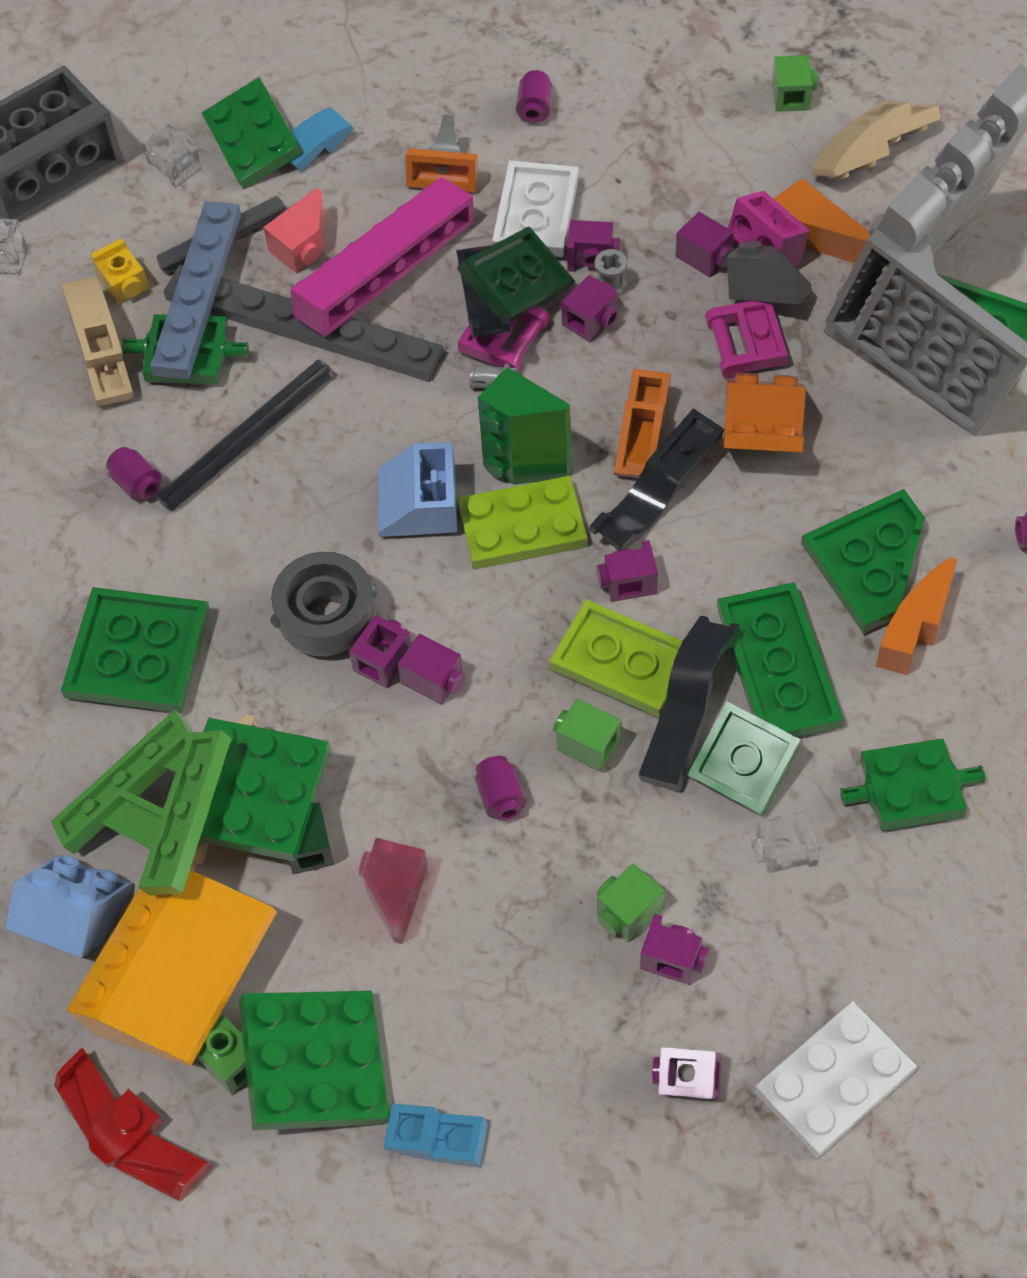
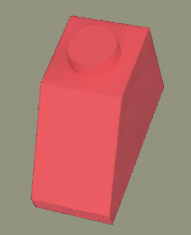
M318 188L314 189L263 227L268 251L296 274L306 266L316 262L323 254L326 215L322 191Z

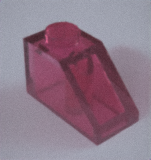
M375 838L371 852L365 851L362 856L359 876H363L367 895L393 941L403 944L428 869L426 853L424 849Z

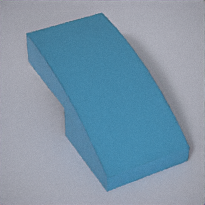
M331 107L314 114L291 131L303 154L291 160L290 163L302 173L324 148L331 154L354 129L353 126Z
M392 1103L383 1148L386 1151L420 1159L480 1167L488 1122L484 1117L440 1113L435 1107Z

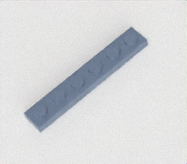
M204 202L150 365L153 376L180 379L190 378L241 217L239 204Z

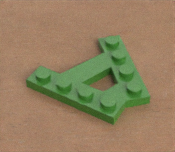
M174 709L51 821L62 846L75 854L106 826L150 849L138 886L139 889L148 895L183 894L231 737L222 730L193 733L186 719ZM169 770L174 772L175 776L164 809L139 797L164 772Z

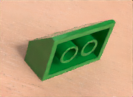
M506 367L477 397L483 466L492 476L496 478L502 477L513 485L569 476L572 473L570 404Z

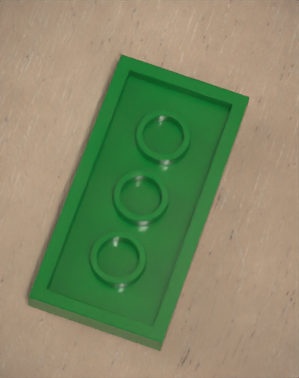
M792 582L718 598L717 609L722 625L729 626L731 623L739 624L740 627L733 648L730 647L751 714L795 737L841 728L843 718L796 583Z

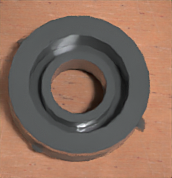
M323 551L306 554L288 564L277 576L272 588L271 600L274 614L271 616L270 622L275 628H279L282 636L294 648L303 653L313 656L341 654L352 648L373 619L375 613L374 599L378 595V588L375 584H371L365 569L357 561L346 555ZM323 602L341 604L336 611L328 615L320 616L309 612L312 607Z

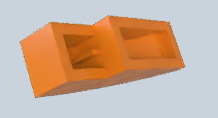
M633 368L628 400L626 399L614 475L639 478L647 460L660 446L671 388V373Z
M949 557L917 583L902 601L883 637L876 667L908 675L917 642L933 646L958 559Z

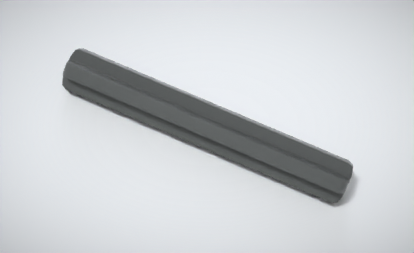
M274 196L242 212L233 241L267 225L285 212L286 209L283 201L278 196ZM192 238L157 255L158 265L165 274L177 270L179 265H184Z

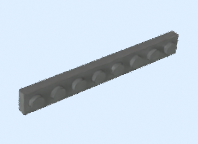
M179 265L164 289V295L168 301H172L183 265ZM222 277L210 312L212 315L226 316L228 320L430 382L444 356L443 345L352 317L324 337L293 316L290 298Z

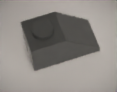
M746 241L741 243L727 256L729 299L800 304L811 292V283L775 246H762L761 242Z

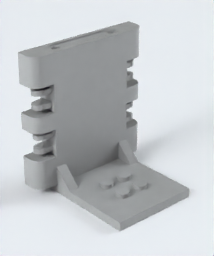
M1020 64L984 103L977 114L979 119L976 122L969 119L943 147L935 159L936 165L932 169L927 165L889 205L885 214H881L868 232L871 236L867 239L847 280L836 294L838 297L825 320L827 325L824 332L845 347H859L974 436L984 427L1027 367V342L937 275L933 257L947 241L952 240L981 208L1027 130V67L1023 64Z

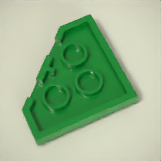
M905 489L802 535V546L863 634L891 621L903 601L925 520L924 515Z

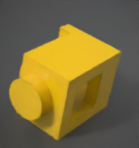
M122 238L90 254L98 279L117 305L149 289L143 268L128 250Z

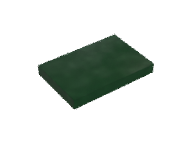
M530 226L463 260L457 267L458 271L500 321V314L508 313L509 321L511 322L569 289L575 282L573 277Z

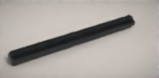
M321 359L316 360L174 479L157 495L162 506L168 511H173L325 383L332 376L329 365Z

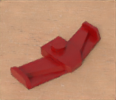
M84 1048L79 1049L57 1072L54 1084L56 1090L87 1139L89 1150L106 1167H114L177 1201L211 1167L209 1162L154 1135L153 1133L163 1123L162 1119L129 1088L116 1101Z

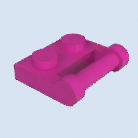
M748 301L715 307L706 312L705 319L708 328L713 330L722 360L719 366L724 378L733 379L736 373L787 365L788 352L772 302ZM736 322L746 354L735 355L727 328L728 323Z
M536 307L511 321V332L472 338L470 326L468 325L457 342L458 352L497 367H504L505 364H510L511 368H517L519 371L522 367L521 360L539 331L547 327L551 319L550 315L545 310ZM519 319L526 321L527 324L510 351L502 350L501 347Z

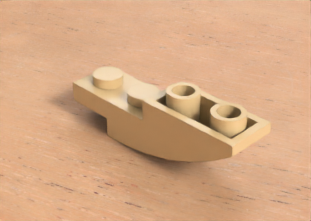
M885 101L872 107L845 126L830 141L812 166V174L828 176V180L835 181L848 177L849 171L853 169H867L877 164L876 160L890 155L888 144L900 141L901 135L905 133L913 134L928 129L927 124L941 119L939 105L914 104L910 106V102Z
M97 277L61 283L62 294L76 342L81 351L96 406L101 407L133 399L132 387L123 361V352Z

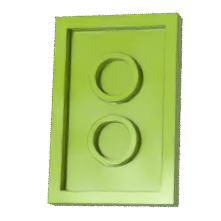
M571 476L457 498L473 570L588 547V538Z
M586 599L549 660V669L659 718L666 703L672 666L683 640Z

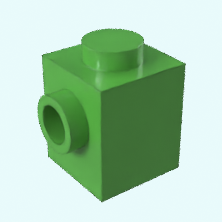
M809 55L774 56L772 85L776 112L810 110L812 91L817 90V70L811 69Z
M576 698L569 711L564 709L554 724L553 731L556 733L557 750L601 771L620 741L621 720Z
M632 863L618 878L611 876L599 888L597 892V919L602 927L611 935L616 936L619 934L629 942L653 919L654 914H658L664 908L665 890Z
M222 1014L215 1022L196 1056V1060L233 1095L247 1082L242 1033Z

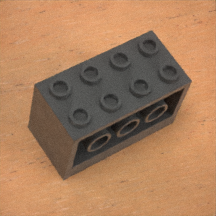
M65 65L0 101V223L5 229L10 228L123 162L110 112Z

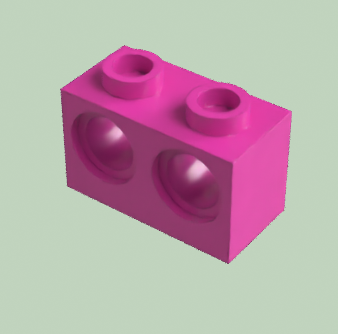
M764 190L737 198L728 229L734 232L733 241L738 245L746 241L761 242L762 246H775L794 267H798L810 234V230Z

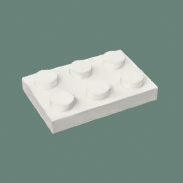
M509 160L492 245L530 226L555 257L564 258L579 179V167Z
M852 1001L755 1086L754 1092L809 1151L819 1159L916 1071L917 1065Z

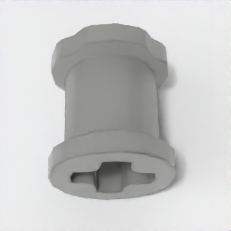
M607 249L600 252L595 258V269L598 273L596 279L610 284L618 292L619 297L627 289L626 277L624 275L627 269V258L621 251L615 249Z

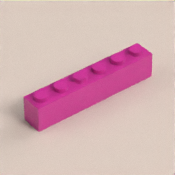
M440 177L290 289L293 316L326 337L474 223L473 196Z

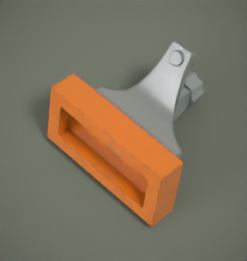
M444 114L437 139L431 148L427 150L408 148L405 154L406 187L425 188L440 177H443L462 190L475 193L477 189L478 154L463 153L459 149L458 139L455 135L454 115Z

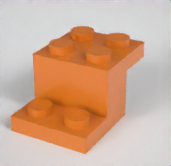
M736 373L735 380L727 379L724 448L803 453L805 385L798 383L797 376L774 375L773 382L759 381L758 374Z

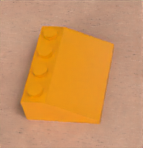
M192 870L189 871L183 894L148 895L141 889H138L66 1011L95 1036L191 1066L277 911L263 902Z

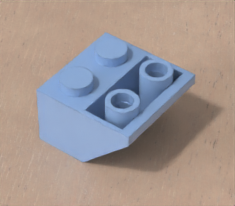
M452 442L413 444L378 468L380 537L457 533L456 476Z
M56 855L14 882L5 929L83 958L103 943L131 890L132 883L117 878V875L112 871L96 870L80 864L79 860L72 856Z

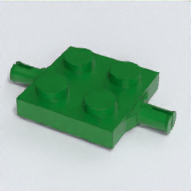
M154 314L151 329L144 339L123 338L122 340L123 354H144L145 361L142 374L145 382L218 384L221 365L226 357L248 358L249 354L248 342L226 341L228 331L226 316H209L189 379L153 376L150 365L167 315Z
M943 738L861 751L860 762L865 775L864 785L840 788V797L843 806L867 801L877 815L881 831L965 818L967 808L961 793V786L985 783V773L982 765L957 769L950 760Z

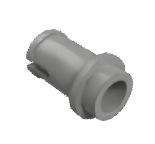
M472 364L470 369V381H472L470 382V388L486 389L506 367L517 373L518 370L517 368H511L510 364H505L504 367L477 366Z

